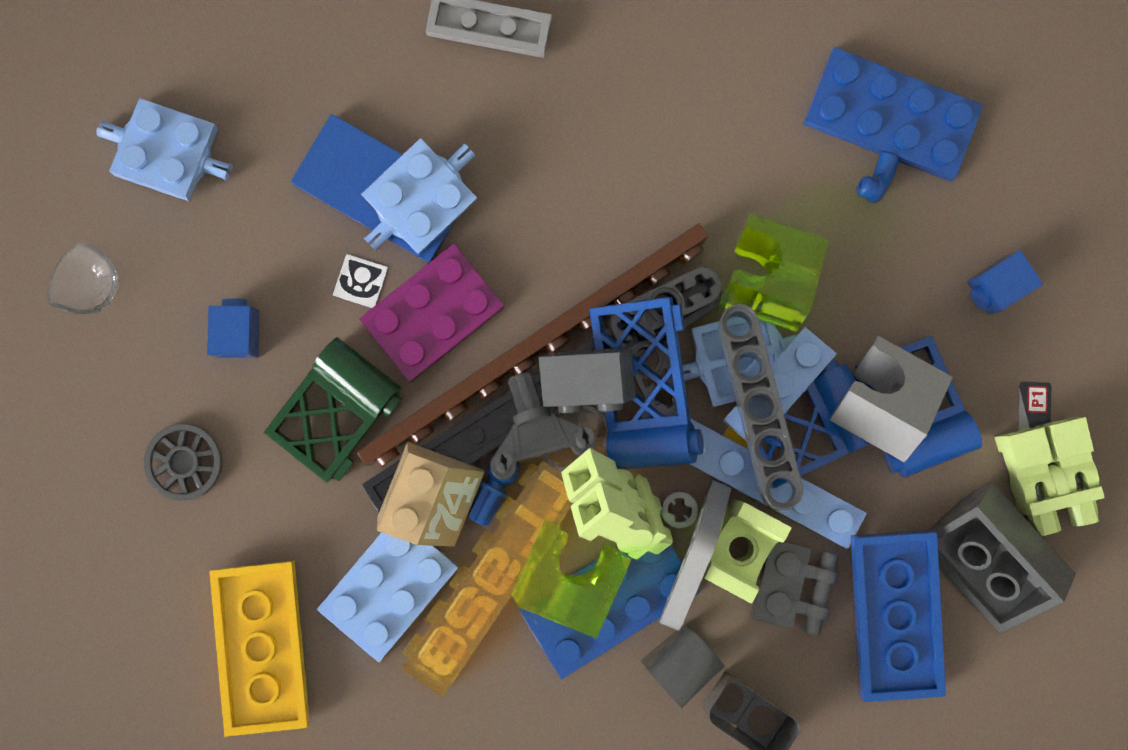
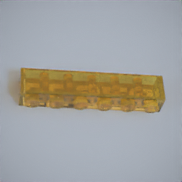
M544 460L539 467L533 463L529 465L518 482L524 486V489L516 501L510 497L506 499L495 516L501 523L493 535L487 531L483 533L472 550L478 557L470 569L462 564L449 584L455 591L447 603L441 599L437 601L425 619L432 625L424 637L416 633L402 653L409 658L402 670L442 697H444L571 509V505L574 504L568 499L561 472Z

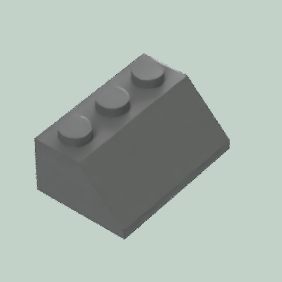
M993 482L988 483L960 500L929 529L937 532L939 567L999 633L1063 603L1076 575Z

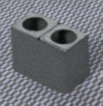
M686 624L641 660L649 673L681 708L725 667V664L712 649L710 650L706 646L707 644Z
M724 671L702 705L714 726L750 750H789L799 735V724L790 714L726 671ZM728 684L736 685L743 694L741 707L731 713L721 711L715 704ZM758 707L771 709L777 718L776 728L772 733L765 736L755 734L748 724L749 715Z

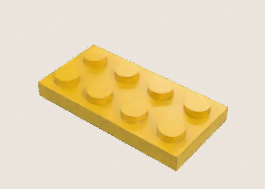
M295 560L210 570L224 737L307 728L310 725Z

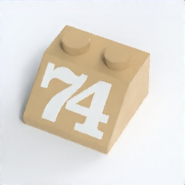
M407 442L378 514L377 531L416 545L455 547L485 471Z

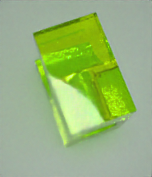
M750 214L737 240L734 251L740 256L750 257L758 261L766 269L768 275L757 276L751 275L744 270H734L722 293L719 307L727 309L734 304H744L750 306L756 312L759 320L797 332L812 309L828 239Z
M545 518L512 596L519 608L597 639L631 559L619 549L607 544L601 550L599 560L593 569L585 574L576 576L565 574L560 570L559 559L561 550L567 543L568 533L558 523Z

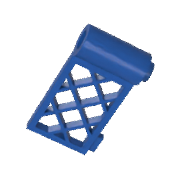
M665 297L590 308L595 349H607V344L612 348H624L622 344L633 329H635L652 343L640 360L632 354L633 365H635L633 368L634 377L641 370L658 384L647 400L635 392L636 397L632 400L641 408L633 419L618 420L617 410L605 412L608 428L606 438L607 457L615 461L617 469L624 470L696 463L697 456L703 454L704 441L701 430H695L690 419L677 332L685 329L681 304L673 305V298ZM662 307L665 325L659 334L655 336L638 322L648 309ZM630 311H638L634 318H632L630 315L626 313ZM616 314L629 324L617 341L605 333L602 315ZM665 335L667 336L668 345L661 341ZM656 347L670 357L671 367L663 378L645 364ZM671 376L673 377L674 386L668 382ZM662 388L676 398L678 414L663 415L651 405ZM645 411L653 416L641 418Z

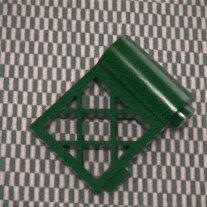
M336 337L319 354L311 371L263 433L326 483L332 478L340 481L355 462L349 457L377 419L382 414L389 418L403 401V398L399 396L402 388L339 337ZM315 382L327 391L329 408L308 409L306 393ZM335 398L345 406L336 407ZM300 402L301 411L292 412ZM351 410L364 421L354 434L340 435L337 412ZM330 413L332 436L312 438L309 415ZM302 416L304 439L291 441L279 431V428L288 417ZM350 439L342 449L341 440ZM333 441L335 459L327 469L315 460L313 443ZM305 444L306 452L303 449H301L298 445Z

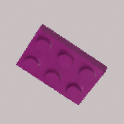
M453 243L359 318V320L409 382H413L505 307Z

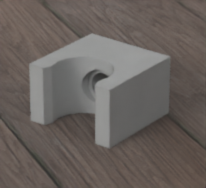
M877 336L853 374L859 381L869 384L876 391L870 389L864 383L854 381L834 410L830 421L905 462L927 436L953 377Z

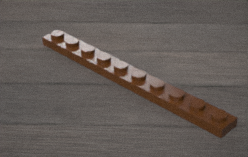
M698 223L357 451V454L365 466L377 463L381 468L400 455L397 450L398 447L409 440L413 444H417L434 432L431 427L432 424L443 417L448 422L468 410L465 402L479 394L481 399L488 397L502 387L499 380L510 372L516 375L527 371L536 364L533 359L534 356L544 349L549 353L555 352L567 344L570 340L566 335L580 326L583 332L591 328L590 308L626 303L637 296L634 289L646 281L651 287L671 273L667 267L677 260L681 259L686 264L704 251L701 244L706 241L708 234L701 224Z

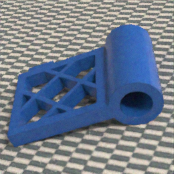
M932 336L901 347L909 353L925 348L932 366L949 375ZM854 376V378H855V380H856L857 382L864 383V382H862V381H859V380ZM952 380L946 392L951 407L937 412L927 436L909 458L902 462L884 451L886 463L892 473L899 472L902 477L906 478L982 447L979 428L973 417L965 410ZM864 383V384H865L866 386H868L870 389L876 391V390H875L873 387H871L869 384Z
M836 360L830 361L803 392H806L813 406L809 422L788 415L787 412L784 414L786 421L806 428L800 448L793 447L794 454L797 455L796 462L800 476L870 444L830 421L834 410L854 381H856L847 363L839 366ZM817 416L822 426L814 424ZM812 430L827 435L835 451L823 457L806 452ZM765 438L759 444V452L762 457L771 461L775 447L781 449V446L775 439ZM761 442L770 445L767 454ZM803 457L813 460L812 462L800 467ZM775 479L771 487L772 489L787 483V481Z

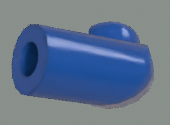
M881 152L872 177L866 176L860 179L856 189L858 196L866 198L867 202H879L892 184L900 158L890 153Z

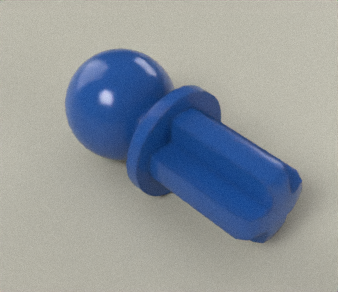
M489 463L488 474L490 480L488 483L484 481L480 483L482 487L468 512V517L483 526L490 524L503 497L506 499L509 497L502 490L505 486L513 484L520 475L519 463H516L515 474L507 480H499L494 477Z

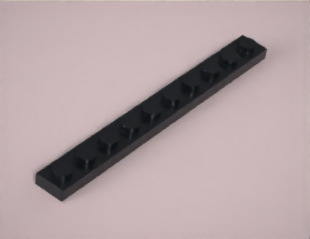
M696 276V284L684 292L681 283L675 286L683 296L685 308L692 306L687 299L697 293H702L704 298L709 297L708 289L713 286L710 279L703 281L700 276ZM722 290L713 302L684 316V327H688L726 303L728 299ZM663 293L655 298L672 297L673 305H677L675 298L668 293ZM662 307L654 308L659 315L663 316ZM621 320L617 327L619 330H623L629 324ZM609 327L605 330V333L615 340ZM663 327L654 331L656 336L659 334ZM633 329L630 333L633 340L624 343L626 347L632 348L638 342L648 339L643 335L639 337L636 330ZM665 335L664 338L661 340V341H663V342L667 340V336H666V335ZM594 338L575 350L595 349ZM648 348L639 349L635 356L639 358ZM538 372L532 378L540 404L543 406L540 372ZM508 391L421 447L469 465L499 447L511 431L514 424L513 417L518 414L511 391ZM558 406L548 407L549 412H554L558 409ZM400 460L361 484L378 513Z

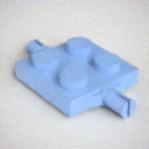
M139 98L130 121L124 128L107 123L106 121H101L99 123L101 128H97L98 137L118 143V150L110 167V173L116 177L190 201L196 184L205 173L220 177L226 181L230 178L228 173H232V164L211 158V147L218 132V128L214 123Z
M420 138L361 194L376 210L381 221L370 234L364 237L375 251L393 234L405 240L420 255L477 200V197L462 182L458 173L471 159L476 157L471 150L469 151V147L463 144L446 160L435 154Z
M770 308L755 312L760 322L770 364L772 365L798 334L782 338V335L775 327ZM733 317L727 321V328L733 335L743 336L749 332V325L745 319ZM720 321L690 329L695 347V362L683 365V372L689 371V373L684 374L685 381L699 377L706 387L711 408L736 401L719 338L718 326ZM743 357L737 362V368L743 376L754 377L760 373L759 363L754 358Z

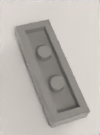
M432 0L426 34L430 37L544 58L552 14L478 0Z

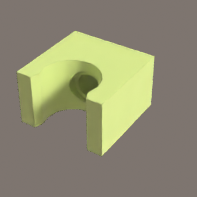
M732 499L725 512L719 538L703 578L752 604L759 592V587L756 586L765 560L778 542L783 543L786 540L792 527L745 502ZM737 537H745L749 543L748 552L742 558H732L729 552L730 543Z

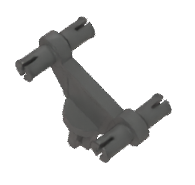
M519 373L509 378L508 384L518 414L513 417L514 424L511 431L491 460L490 469L494 477L499 480H507L515 474L516 463L569 447L578 457L589 448L595 449L596 437L593 430L587 427L583 428L557 417L549 412L548 407L541 406L530 373Z

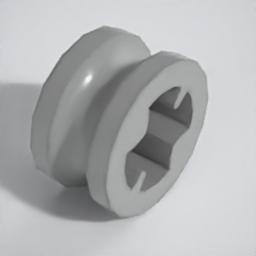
M681 491L671 492L661 502V516L671 527L678 529L686 528L692 525L697 518L698 505L695 499L688 493ZM683 498V504L690 507L689 515L683 514L684 520L675 521V515L668 512L669 504L675 505L674 499Z

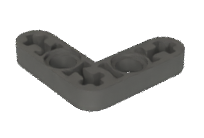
M701 267L626 303L655 299L659 294L668 293L675 298L677 304H681L684 317L717 299L721 292L722 284L720 277L715 271L710 268ZM696 276H700L703 281L710 279L713 286L708 289L709 297L704 298L702 293H697L687 299L692 306L685 308L683 296L675 286L681 283L684 292L696 284ZM654 308L648 309L638 322L655 336L654 331L665 325L664 316L659 315ZM630 311L627 313L630 316H634L637 314L638 311ZM612 314L609 325L617 341L625 329H618L617 324L622 319L616 314ZM631 335L627 337L625 342L633 340ZM649 340L638 342L632 347V354L635 356L639 349L648 348L652 342ZM656 347L654 351L657 354L658 363L653 371L658 374L665 369L667 373L671 365L665 353ZM639 370L634 379L643 398L647 400L656 386L652 382L646 387L642 379L649 377ZM671 376L668 382L674 386L673 377ZM674 396L670 399L672 405L669 408H666L663 403L655 404L654 401L651 403L663 415L672 414L677 411L676 398Z

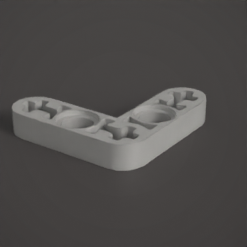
M714 480L711 481L698 515L690 546L667 598L659 623L678 631L680 630L717 544L732 487Z

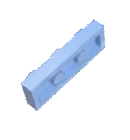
M806 327L771 365L784 414L837 354ZM761 397L749 400L748 409L751 415L758 419L769 417L771 408L767 400ZM736 405L723 422L746 441Z

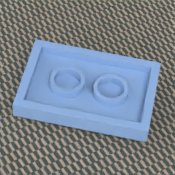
M381 532L317 608V611L377 662H380L459 568V565L437 546L416 545Z

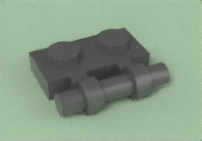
M785 541L783 543L778 542L763 564L758 583L759 592L754 599L750 617L793 629L796 613L807 616L804 632L820 636L823 620L828 621L830 608L827 607L831 586L832 584L836 585L839 572L835 571L839 556L823 552L820 566L817 567L808 564L812 551L811 548ZM805 577L816 580L811 602L800 600Z

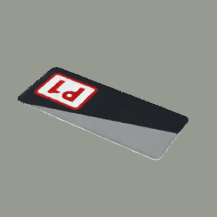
M1020 382L1018 430L1035 428V426L1050 423L1051 384Z

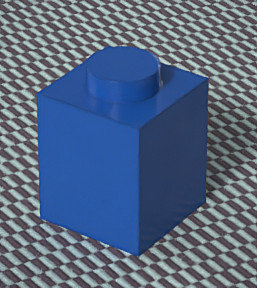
M1021 250L1003 257L967 281L971 287L970 296L981 310H986L988 315L1006 309L1043 285Z
M234 298L222 299V306H208L207 355L217 358H258L259 310L247 306V300Z

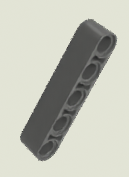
M734 304L723 312L718 326L721 346L760 496L769 508L787 510L796 506L801 501L803 485L758 316L750 306ZM733 317H741L747 321L749 332L743 336L733 335L727 328V321ZM743 357L754 358L759 363L760 373L754 377L743 376L737 368V362ZM755 397L767 400L771 408L769 417L758 419L751 415L748 409L749 400ZM773 438L779 442L781 455L777 460L769 461L761 456L759 444L762 439ZM775 479L786 480L791 485L792 496L788 502L779 503L772 498L770 487Z

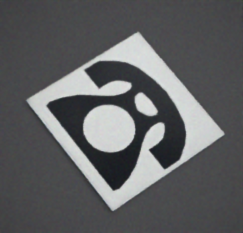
M346 254L333 296L373 308L376 305L388 267Z

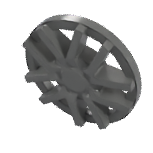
M189 424L172 425L161 430L150 441L144 456V470L151 486L161 495L173 500H190L204 495L215 484L220 472H222V453L214 438L206 430ZM180 431L177 444L167 437L168 434ZM188 431L197 434L191 447L186 446ZM204 438L211 447V450L198 452ZM160 441L171 449L167 455L156 450ZM213 455L214 466L201 465L202 456ZM153 456L165 462L164 465L155 471L152 468ZM168 471L172 476L161 485L156 477ZM199 471L212 472L205 484ZM189 477H193L198 487V490L191 493L187 482ZM179 481L182 493H174L168 489L175 482Z

